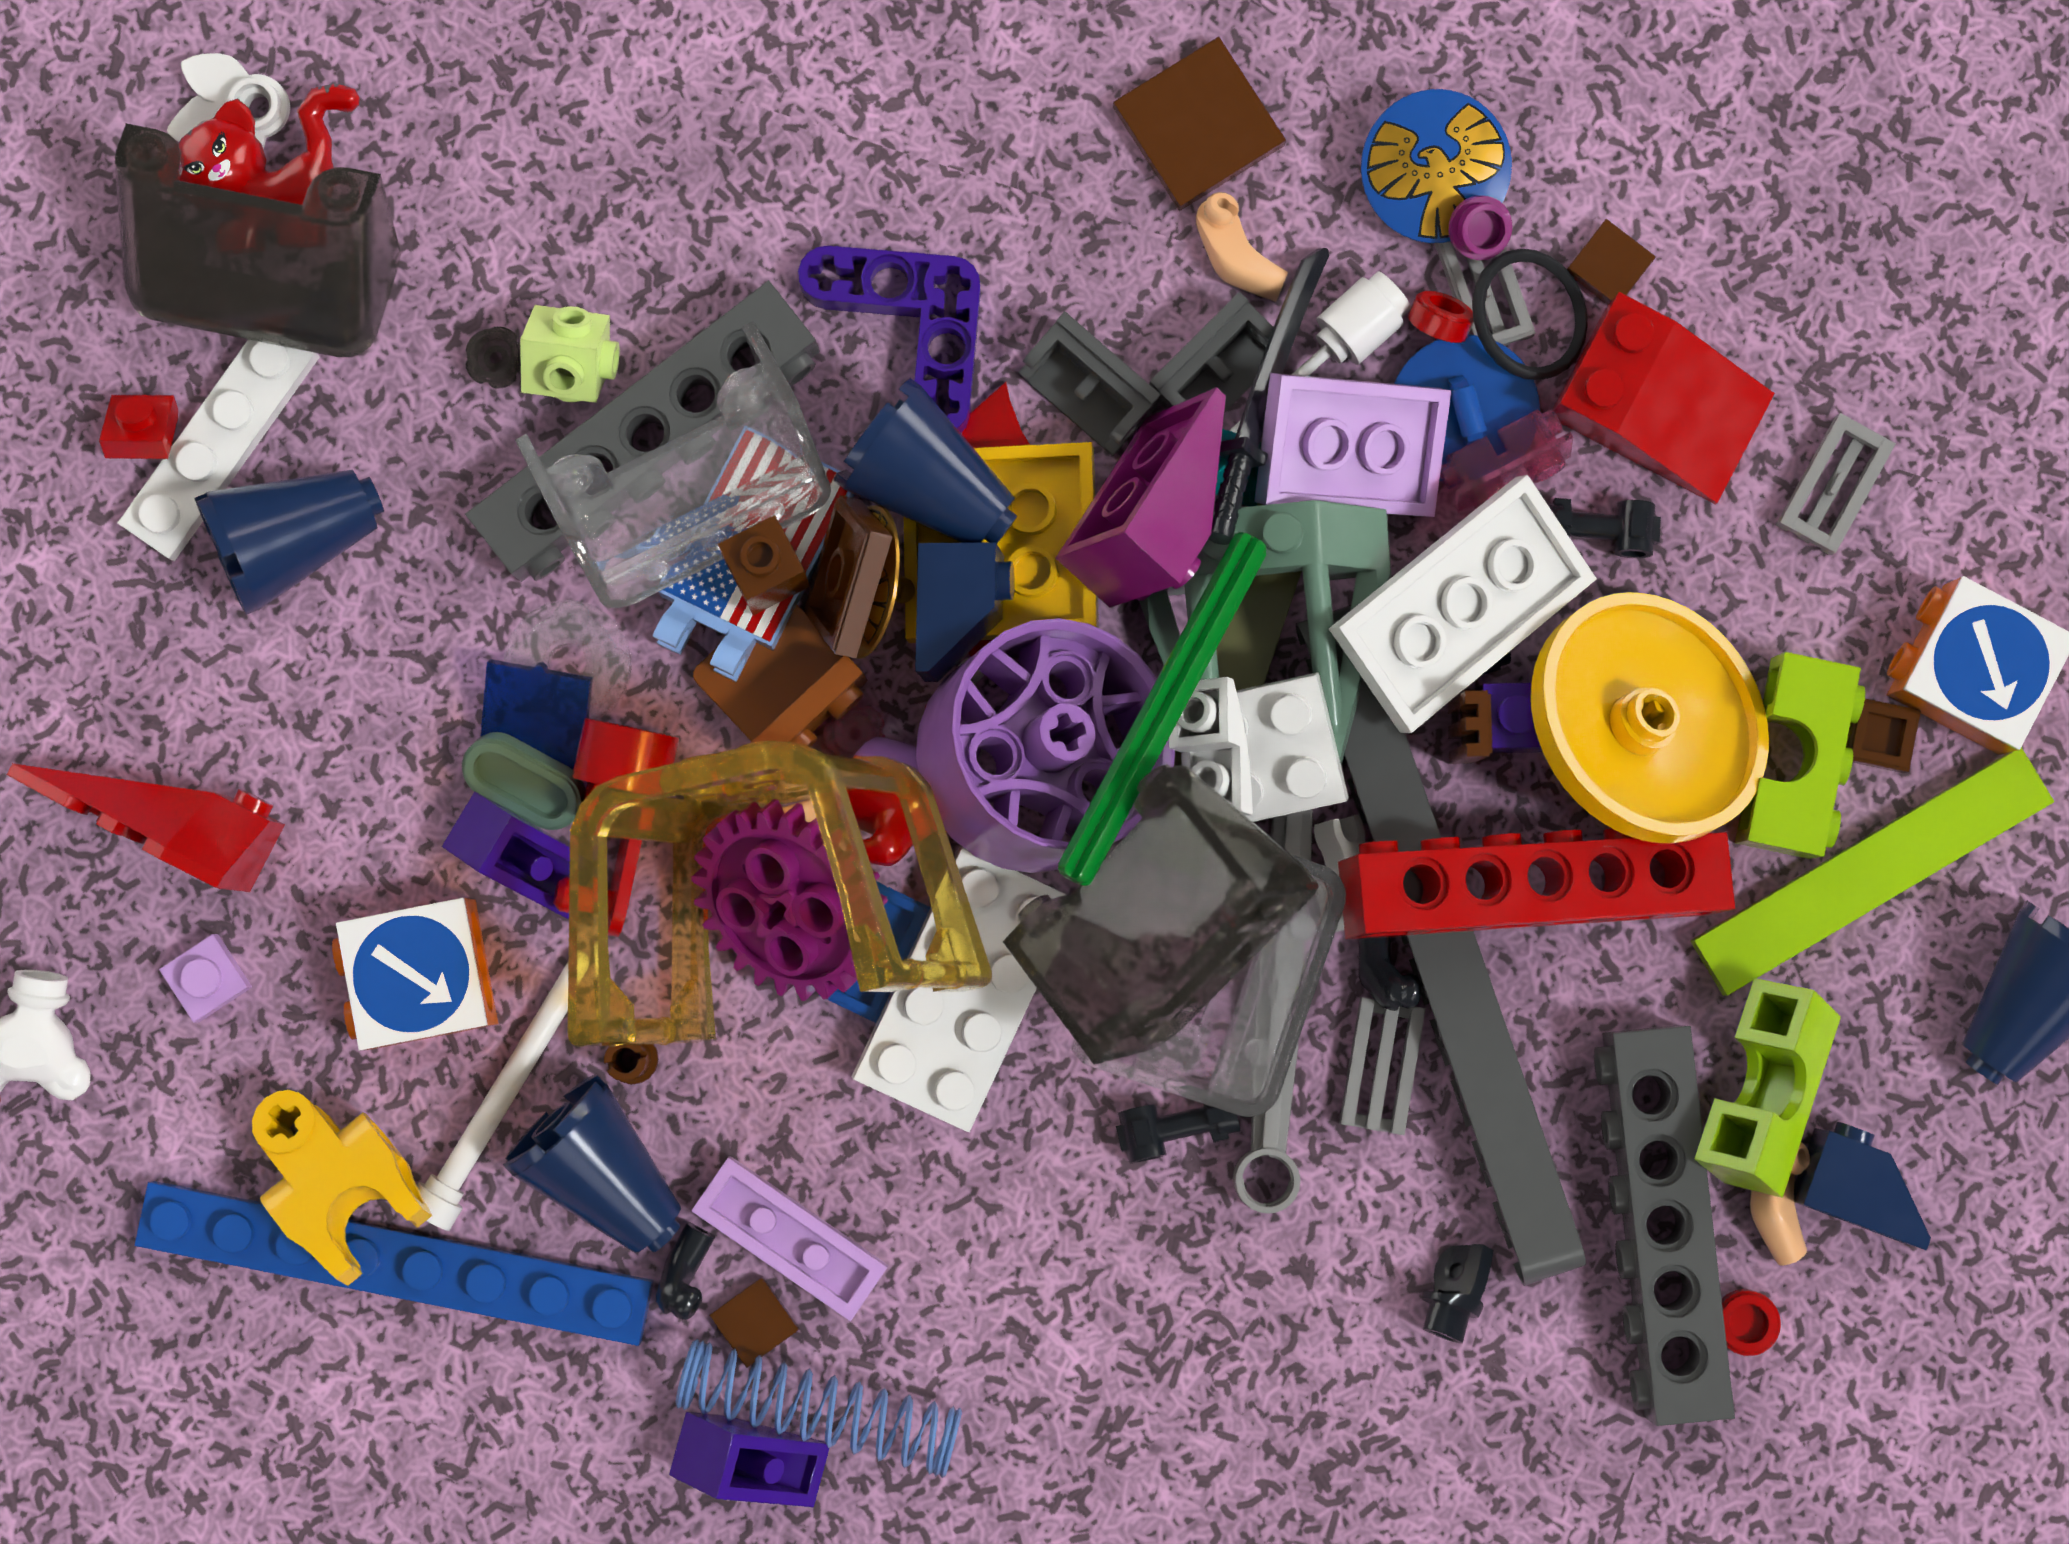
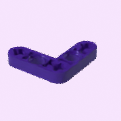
M821 246L809 251L801 260L798 275L802 293L806 300L815 307L825 310L920 317L914 381L921 385L936 403L937 379L925 381V376L930 375L941 380H949V404L951 408L959 409L958 413H949L947 417L962 433L967 427L970 417L981 298L980 278L974 265L966 259L948 255L839 246ZM830 263L835 265L838 276L855 278L854 265H864L861 274L863 295H853V281L844 280L833 281L830 291H822L819 288L818 280L810 278L811 274H821L823 264ZM886 268H894L904 273L908 279L904 292L895 298H885L878 295L872 288V281L879 271ZM948 274L960 275L961 285L970 287L969 291H960L957 295V319L944 317V290L935 288L936 285L946 284ZM932 314L942 317L930 320ZM965 317H969V321L967 323L959 320ZM949 333L956 335L965 345L963 356L952 364L937 362L928 351L933 339L941 334ZM958 378H964L962 384L957 383L953 380Z

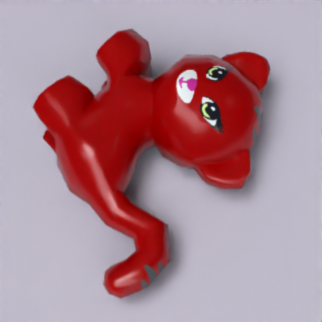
M336 83L311 88L297 109L305 136L306 151L293 158L279 170L272 172L265 170L266 157L261 142L255 137V120L250 109L238 98L226 102L217 111L214 118L202 121L182 137L176 150L166 152L155 160L152 167L153 174L161 186L175 193L187 195L201 208H228L234 211L236 216L224 219L217 230L220 250L236 251L266 248L268 230L276 228L279 242L285 245L327 242L328 211L334 196L337 177L332 163V139L323 121V116L326 110L353 112L359 106L360 97L354 88Z

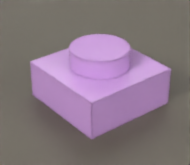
M218 934L210 935L159 969L193 1023L201 1022L252 988V985Z

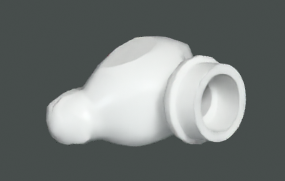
M41 970L15 971L13 986L8 988L7 992L11 1001L17 1003V1009L13 1013L0 1018V1092L9 1081L37 1082L51 1095L63 1100H74L87 1091L90 1085V1069L85 1060L76 1056L70 1030L55 1014V1010L65 1006L70 999V996L66 993L68 977Z

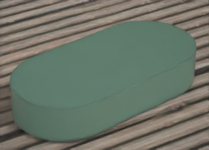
M501 732L485 734L479 737L463 756V777L473 791L494 801L539 828L546 830L562 829L570 825L581 812L586 789L582 780L572 778L573 769L511 735Z

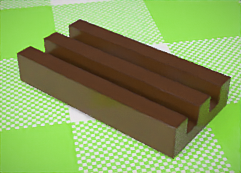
M1488 690L1464 691L1447 703L1448 714H1460V720L1448 726V739H1461V746L1449 751V764H1472L1489 757L1493 753L1491 694H1488ZM1475 732H1477L1478 743H1476Z

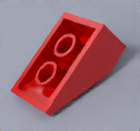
M1618 292L1605 308L1548 417L1716 505L1775 393L1675 320Z

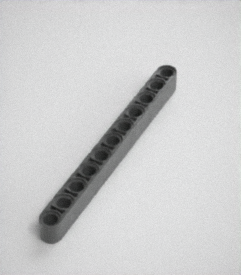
M1351 605L1333 611L1334 624L1350 612ZM1304 620L1296 623L1295 627L1300 646L1306 644L1310 659H1307L1306 663L1310 674H1312L1308 621ZM1335 639L1340 676L1344 650ZM1362 678L1359 689L1360 696L1342 765L1347 763L1352 777L1346 780L1363 824L1368 823L1372 838L1367 839L1368 842L1393 840L1398 841L1399 852L1420 851L1421 840L1441 838L1405 733L1399 732ZM1407 871L1403 880L1405 893L1412 901L1419 903L1423 896V884L1415 873ZM1474 931L1401 936L1403 945L1409 944L1414 958L1409 959L1413 974L1420 980L1421 997L1424 1006L1430 1004L1435 1019L1429 1021L1445 1066L1451 1064L1456 1079L1451 1080V1084L1466 1127L1472 1125L1477 1140L1472 1141V1145L1487 1188L1492 1186L1498 1201L1493 1202V1206L1508 1249L1514 1248L1519 1262L1514 1263V1267L1523 1286L1585 1266L1586 1258Z

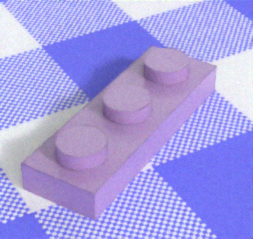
M731 1156L724 1162L692 1209L693 1213L850 1322L889 1266Z

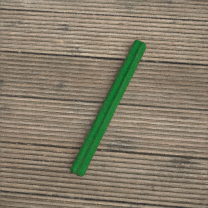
M1238 532L1233 536L1058 863L1059 873L1066 879L1082 886H1088L1095 878L1266 557V544L1258 538L1244 532Z

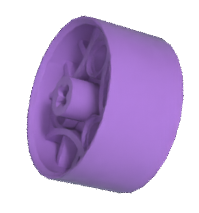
M1061 618L1034 620L1002 632L947 675L927 702L918 727L916 761L921 785L933 815L952 839L979 859L1002 869L1028 873L1058 870V863L1069 842L1062 841L1063 835L1066 832L1072 838L1090 805V802L1083 795L1082 780L1088 781L1098 790L1120 749H1116L1112 742L1104 715H1113L1124 741L1157 680L1156 676L1143 659L1119 638L1088 623ZM1019 656V662H1015L1010 657ZM977 670L981 671L1009 694L1006 702L997 713L971 681ZM1049 674L1060 678L1065 684L1067 699L1056 695L1051 689ZM961 717L967 724L960 725ZM1169 739L1113 843L1126 837L1146 821L1165 795L1175 759V750L1169 748ZM977 748L983 749L992 755L996 763L995 775L985 772L980 767L976 756ZM1019 805L1046 816L1039 837L1017 827Z

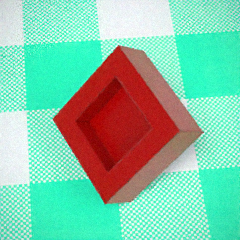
M111 395L99 439L104 457L110 459H168L178 422V406L174 395Z

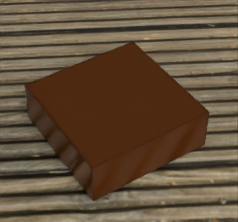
M1605 219L1567 270L1574 277L1575 281L1608 305L1618 292L1625 295L1628 294L1656 256L1608 219Z
M1865 699L1858 722L1850 723L1846 747L1853 750V763L1899 773H1908L1921 710Z
M763 1276L709 1315L731 1347L736 1349L738 1357L746 1368L756 1362L755 1358L757 1356L763 1357L800 1329Z

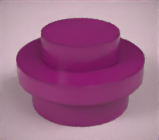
M1478 195L1464 200L1453 211L1449 221V237L1452 245L1461 255L1473 260H1487L1497 256L1507 246L1512 234V219L1508 209L1499 200L1489 196Z

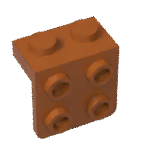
M797 604L774 651L756 643L737 682L713 671L714 667L710 665V661L717 647L695 667L693 672V678L701 689L747 736L752 745L767 761L775 767L784 759L789 764H792L809 750L818 739L813 732L831 715L836 720L846 715L864 697L865 694L860 688L868 681L864 673L849 657L834 654L808 616Z

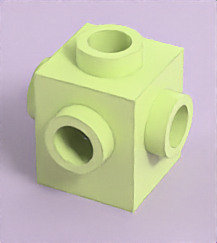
M534 305L520 338L521 393L556 397L565 402L586 401L597 403L605 379H615L619 364V342L610 341V315L591 313L583 308L572 306L555 308Z

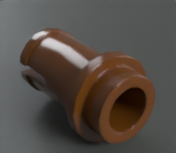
M636 1033L626 1034L616 1039L608 1047L604 1056V1064L608 1063L609 1069L606 1070L608 1074L615 1080L630 1085L640 1084L650 1079L655 1073L659 1062L658 1050L654 1043L646 1036ZM627 1048L641 1055L633 1071L626 1069L622 1063V1055Z

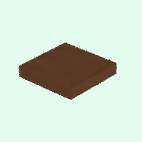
M1220 37L1215 38L1113 102V109L1179 211L1281 149L1286 143L1285 137Z
M839 495V498H836L804 612L834 654L857 658L892 535L860 499Z

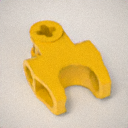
M291 1090L277 1091L264 1098L257 1106L252 1118V1133L257 1143L283 1175L280 1181L260 1196V1200L286 1237L309 1252L338 1281L349 1286L363 1274L359 1262L353 1256L346 1243L345 1230L350 1216L359 1206L370 1200H387L396 1212L400 1213L407 1221H411L417 1228L432 1216L414 1181L409 1164L385 1133L366 1113L362 1112L340 1130L325 1111L314 1105L299 1092ZM293 1123H295V1127L298 1129L295 1135H293L290 1129Z

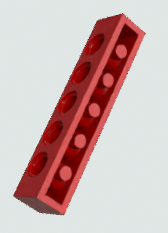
M1610 828L1603 830L1604 840L1583 841L1582 830H1562L1544 833V843L1522 844L1520 833H1508L1482 837L1483 847L1461 848L1460 837H1441L1421 840L1420 851L1403 852L1398 850V841L1361 843L1358 845L1359 854L1338 861L1345 939L1707 916L1735 910L1727 832L1708 833L1700 838L1686 842L1655 843L1636 839ZM1652 857L1656 858L1664 868L1665 879L1662 886L1658 885L1651 876L1650 862ZM1592 860L1597 862L1605 873V885L1602 891L1593 885L1589 876V867ZM1531 864L1539 867L1545 877V888L1541 895L1531 888L1528 881V869ZM1470 867L1476 869L1484 880V893L1480 899L1473 896L1466 885V874ZM1407 871L1415 873L1423 884V896L1419 903L1412 901L1405 893L1403 880Z

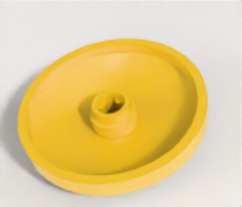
M1632 592L1611 594L1587 603L1567 617L1553 630L1541 648L1534 666L1531 682V711L1537 738L1544 756L1557 779L1572 798L1593 817L1610 828L1636 839L1655 843H1679L1700 838L1718 829L1739 815L1750 803L1758 790L1759 778L1764 776L1768 759L1769 732L1765 707L1757 684L1745 661L1727 638L1702 616L1677 602L1657 595Z

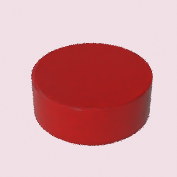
M1437 291L1418 293L1408 314L1409 321L1420 331L1434 338L1452 343L1466 341L1474 323L1473 311L1469 306L1455 297Z
M1748 1289L1732 1291L1722 1298L1727 1349L1743 1356L1759 1355L1770 1349L1776 1342L1781 1328L1780 1315L1774 1303L1765 1295Z

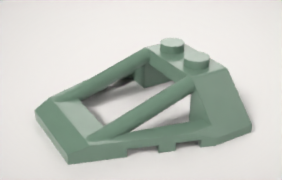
M1318 500L1241 507L1238 510L1239 517L1235 525L1234 535L1238 532H1244L1266 544V557L1256 576L1303 571L1312 672H1319L1338 755L1342 765L1360 696L1359 689L1362 677L1345 652H1343L1339 676L1336 641L1329 630L1334 625L1330 580L1356 578L1351 604L1352 610L1391 578L1387 511L1380 508ZM1208 539L1197 556L1201 560V564L1197 572L1186 584L1178 589L1169 587L1152 593L1148 598L1139 601L1164 665L1180 637V631L1169 596L1185 594L1187 618L1189 620L1229 544L1220 545ZM1217 650L1214 652L1200 680L1219 678Z

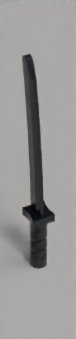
M1327 248L1315 250L1301 260L1271 332L1235 439L1221 441L1220 456L1225 458L1228 464L1225 465L1222 476L1224 479L1220 483L1217 494L1219 497L1216 499L1213 511L1211 535L1208 538L1213 543L1220 545L1230 544L1236 528L1235 525L1239 517L1238 510L1242 506L1243 492L1246 491L1247 477L1250 475L1251 468L1266 464L1268 454L1258 447L1263 434L1270 373L1283 374L1301 322L1329 258Z

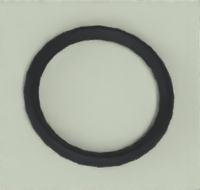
M1516 249L1504 252L1492 259L1481 272L1475 285L1472 300L1473 321L1477 335L1491 358L1510 374L1523 379L1544 380L1556 377L1567 370L1579 357L1585 344L1588 328L1587 308L1583 294L1569 271L1550 255L1537 250ZM1529 262L1546 268L1559 279L1570 296L1575 317L1573 339L1563 356L1551 365L1532 367L1516 362L1496 344L1489 330L1485 311L1487 290L1496 274L1509 264Z

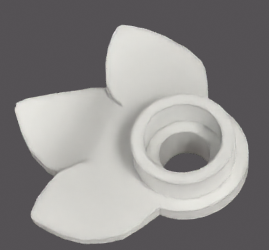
M220 53L195 55L181 62L183 74L198 96L192 98L177 113L167 128L168 134L178 142L199 123L214 118L224 103L237 98L248 108L254 99L258 97L267 98L269 102L268 112L263 117L254 118L255 137L261 142L263 150L266 138L278 133L286 124L290 114V101L284 88L274 79L261 74L249 75L236 59Z

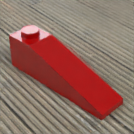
M12 763L6 774L68 809L84 815H88L89 812L97 815L96 825L113 834L121 835L137 843L144 844L142 847L143 851L218 889L250 892L285 824L269 817L274 807L272 804L241 789H238L236 795L232 798L214 792Z

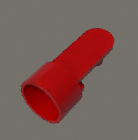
M584 719L572 775L574 779L587 782L581 818L589 822H599L607 786L631 791L610 890L577 884L578 880L576 878L564 877L558 881L553 903L558 911L571 913L572 909L605 915L604 934L619 937L628 910L652 795L667 797L679 737L595 719Z

